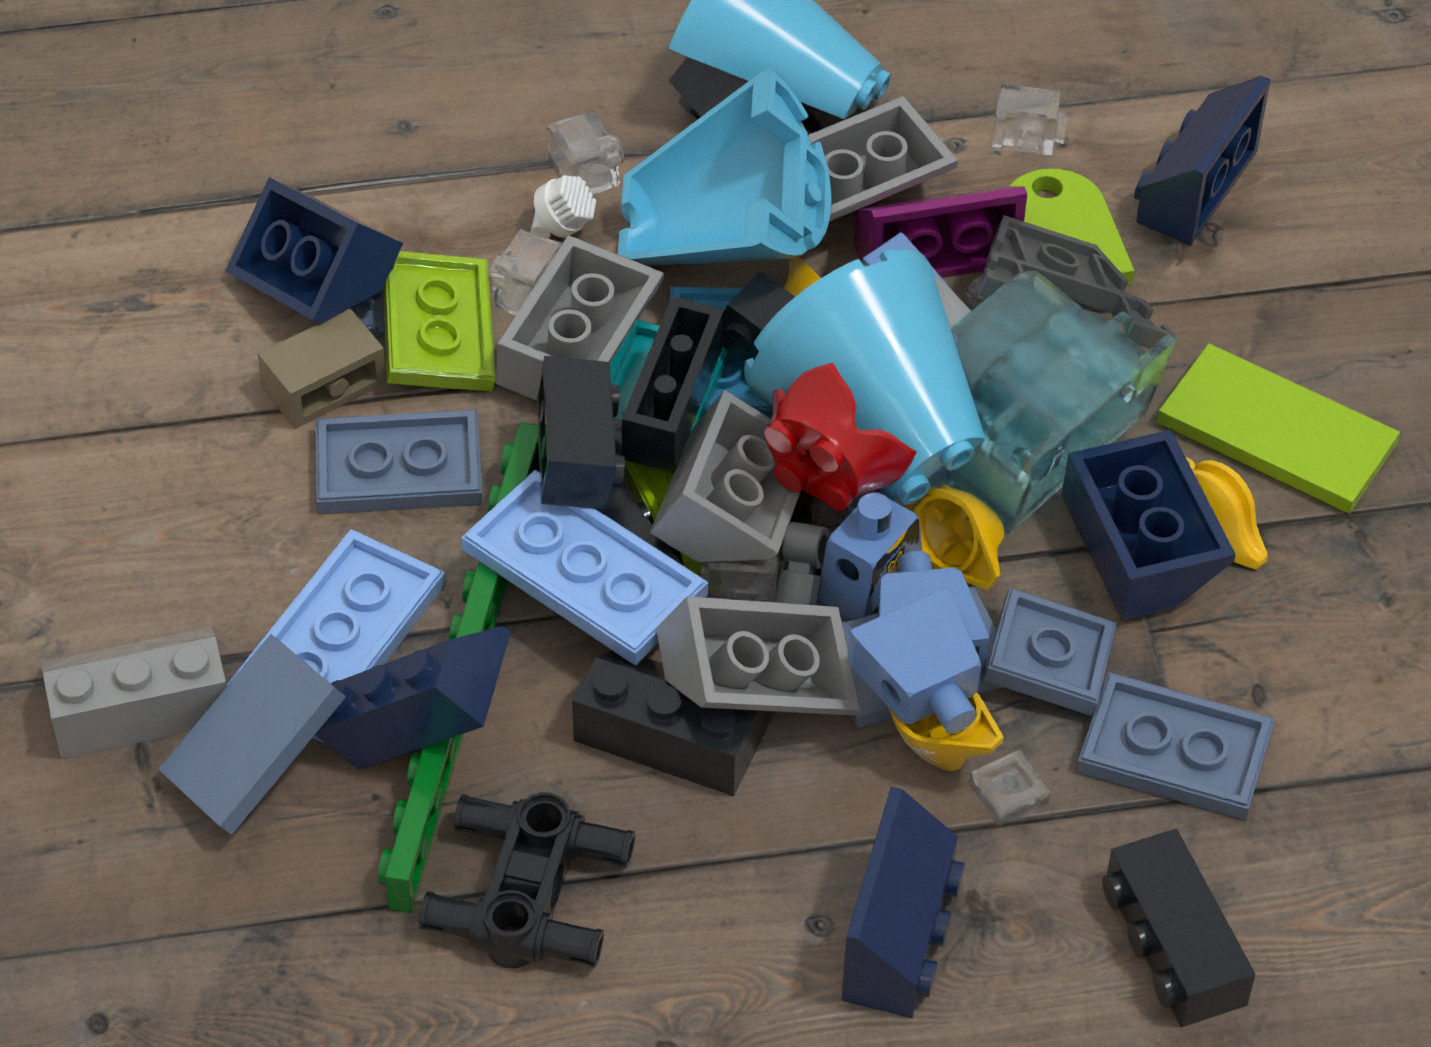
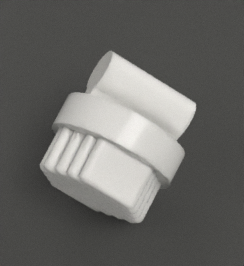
M563 175L558 179H551L536 189L534 194L535 214L531 228V236L534 239L546 241L551 237V233L557 237L567 238L568 235L571 236L584 227L585 223L593 219L596 199L592 198V192H589V187L585 186V180H582L581 177Z

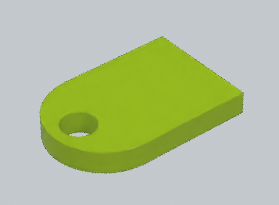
M1054 168L1031 171L1013 181L1010 186H1024L1027 191L1024 222L1097 245L1129 281L1127 285L1133 284L1134 268L1106 201L1094 183L1075 172ZM1047 190L1054 192L1058 196L1043 198L1035 193ZM1044 292L1041 296L1030 294L1033 301L1060 297Z

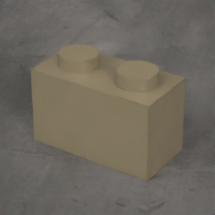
M350 308L321 324L317 323L315 326L284 341L276 342L270 348L258 353L262 388L295 429L387 383L384 348Z

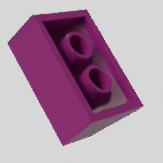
M1004 186L856 210L854 241L858 258L862 263L865 256L902 232L916 249L926 257L941 278L983 272L994 233L1003 215L1021 221L1025 220L1027 191L1024 186Z

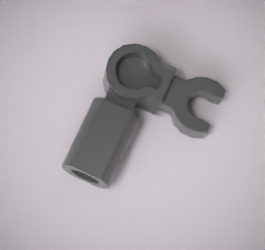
M791 522L788 525L783 540L782 556L784 562L789 565L788 570L781 569L775 603L816 605L821 576H816L815 571L816 569L822 570L826 543L835 530L799 522Z

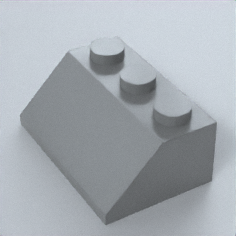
M904 96L808 135L811 144L821 142L828 166L831 184V214L829 222L958 167L957 158Z
M568 235L497 344L496 384L537 401L544 356L605 361L611 364L663 281L664 273Z
M724 390L693 427L650 533L696 562L773 559L779 552L800 491L792 492L787 490L774 476V468L777 466V463L771 455L764 435V431L771 424L772 419Z
M686 596L656 628L665 680L702 708L853 716L860 711L851 666L847 661L848 650L839 607Z
M212 627L42 662V673L50 716L61 759L190 732L227 687Z

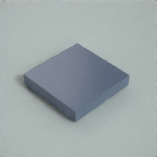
M1009 587L1001 610L983 681L1092 716L1098 704L1117 623Z

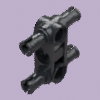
M536 793L526 799L514 801L512 805L462 794L455 811L454 831H465L504 840L485 898H480L478 903L427 891L419 913V929H429L469 938L470 945L475 946L476 950L487 952L488 957L495 964L504 968H519L527 965L529 962L542 961L545 956L596 968L602 952L604 930L553 920V913L570 862L575 861L579 856L628 868L635 845V831H626L585 822V815H580V811L569 809L567 802L553 793ZM542 829L553 830V831L546 832V833H545V832H537V831L542 830ZM508 927L521 928L514 932L503 931L504 928Z

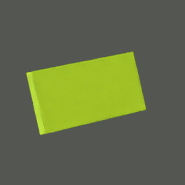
M1208 343L1159 409L1157 417L1158 424L1348 514L1352 512L1398 444L1400 431L1210 343Z

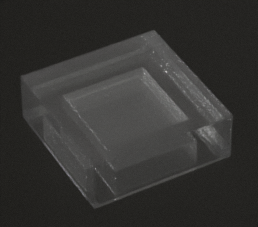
M1020 749L970 772L969 785L998 826L1049 803V789Z

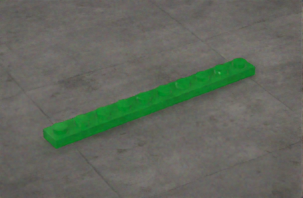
M520 422L514 444H505L501 459V475H504L502 485L494 484L491 489L488 512L534 470L540 473L538 425ZM480 561L476 571L468 570L466 573L462 591V601L466 603L463 615H454L450 627L449 640L495 628L508 580ZM464 734L423 747L422 753L413 752L407 774V785L411 787L407 801L399 800L393 819V834L397 835L393 850L384 849L378 869V883L386 885L388 908L390 910L408 913L413 911Z

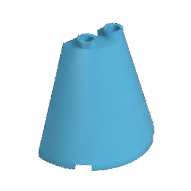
M691 0L668 47L681 55L747 81L751 80L761 71L771 68L790 87L800 102L842 119H846L855 113L857 107L865 110L874 99L879 101L886 92L892 77L891 73L883 70V65L814 0Z
M771 68L761 71L623 175L621 211L627 223L630 224V228L619 231L618 255L645 266L775 260L798 257L820 243L826 233L831 214V184L825 154L820 141L811 144L808 132L801 122L809 117L803 105L790 87Z
M893 249L882 251L879 256L881 262L869 266H863L859 259L852 261L822 277L794 297L769 321L754 341V345L759 352L755 360L751 358L745 361L744 376L753 393L773 408L771 396L775 389L784 390L786 395L792 383L805 371L821 365L834 363L853 392L857 404L855 417L857 429L884 430L895 435L899 440L917 451L912 464L900 479L886 487L877 489L879 493L902 506L903 504L914 503L926 495L931 488V484L928 481L930 476L942 466H945L947 470H954L966 464L974 456L975 448L984 442L986 438L930 263L923 254L917 251Z

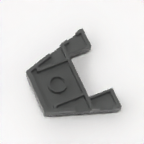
M1003 215L994 233L977 291L979 296L1021 309L1024 308L1030 294L1041 296L1044 292L1060 296L1067 304L1079 310L1088 311L1091 307L1110 312L1113 315L1123 341L1167 354L1176 337L1168 325H1161L1158 328L1152 323L1150 318L1154 310L1146 300L1129 295L1124 291L1129 281L1097 245Z

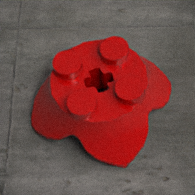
M834 363L821 365L805 371L792 383L786 395L782 389H775L772 392L771 424L765 429L764 435L771 455L777 463V466L774 468V476L789 491L799 492L802 489L815 498L824 501L829 507L837 511H844L857 497L872 493L900 479L914 460L917 451L899 440L895 435L881 429H857L855 425L857 404L853 392Z

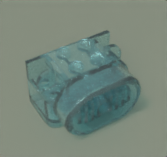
M1025 271L1012 277L951 328L986 440L975 448L974 456L966 464L954 470H947L945 466H942L941 475L955 489L969 492L991 507L1000 518L1005 532L1009 534L1063 487L1068 453L1113 443L1147 413L1177 339L1168 333L1146 352L1129 338L1134 325V319L1125 311L1108 321L1096 312L1082 309L1073 299L1037 271Z

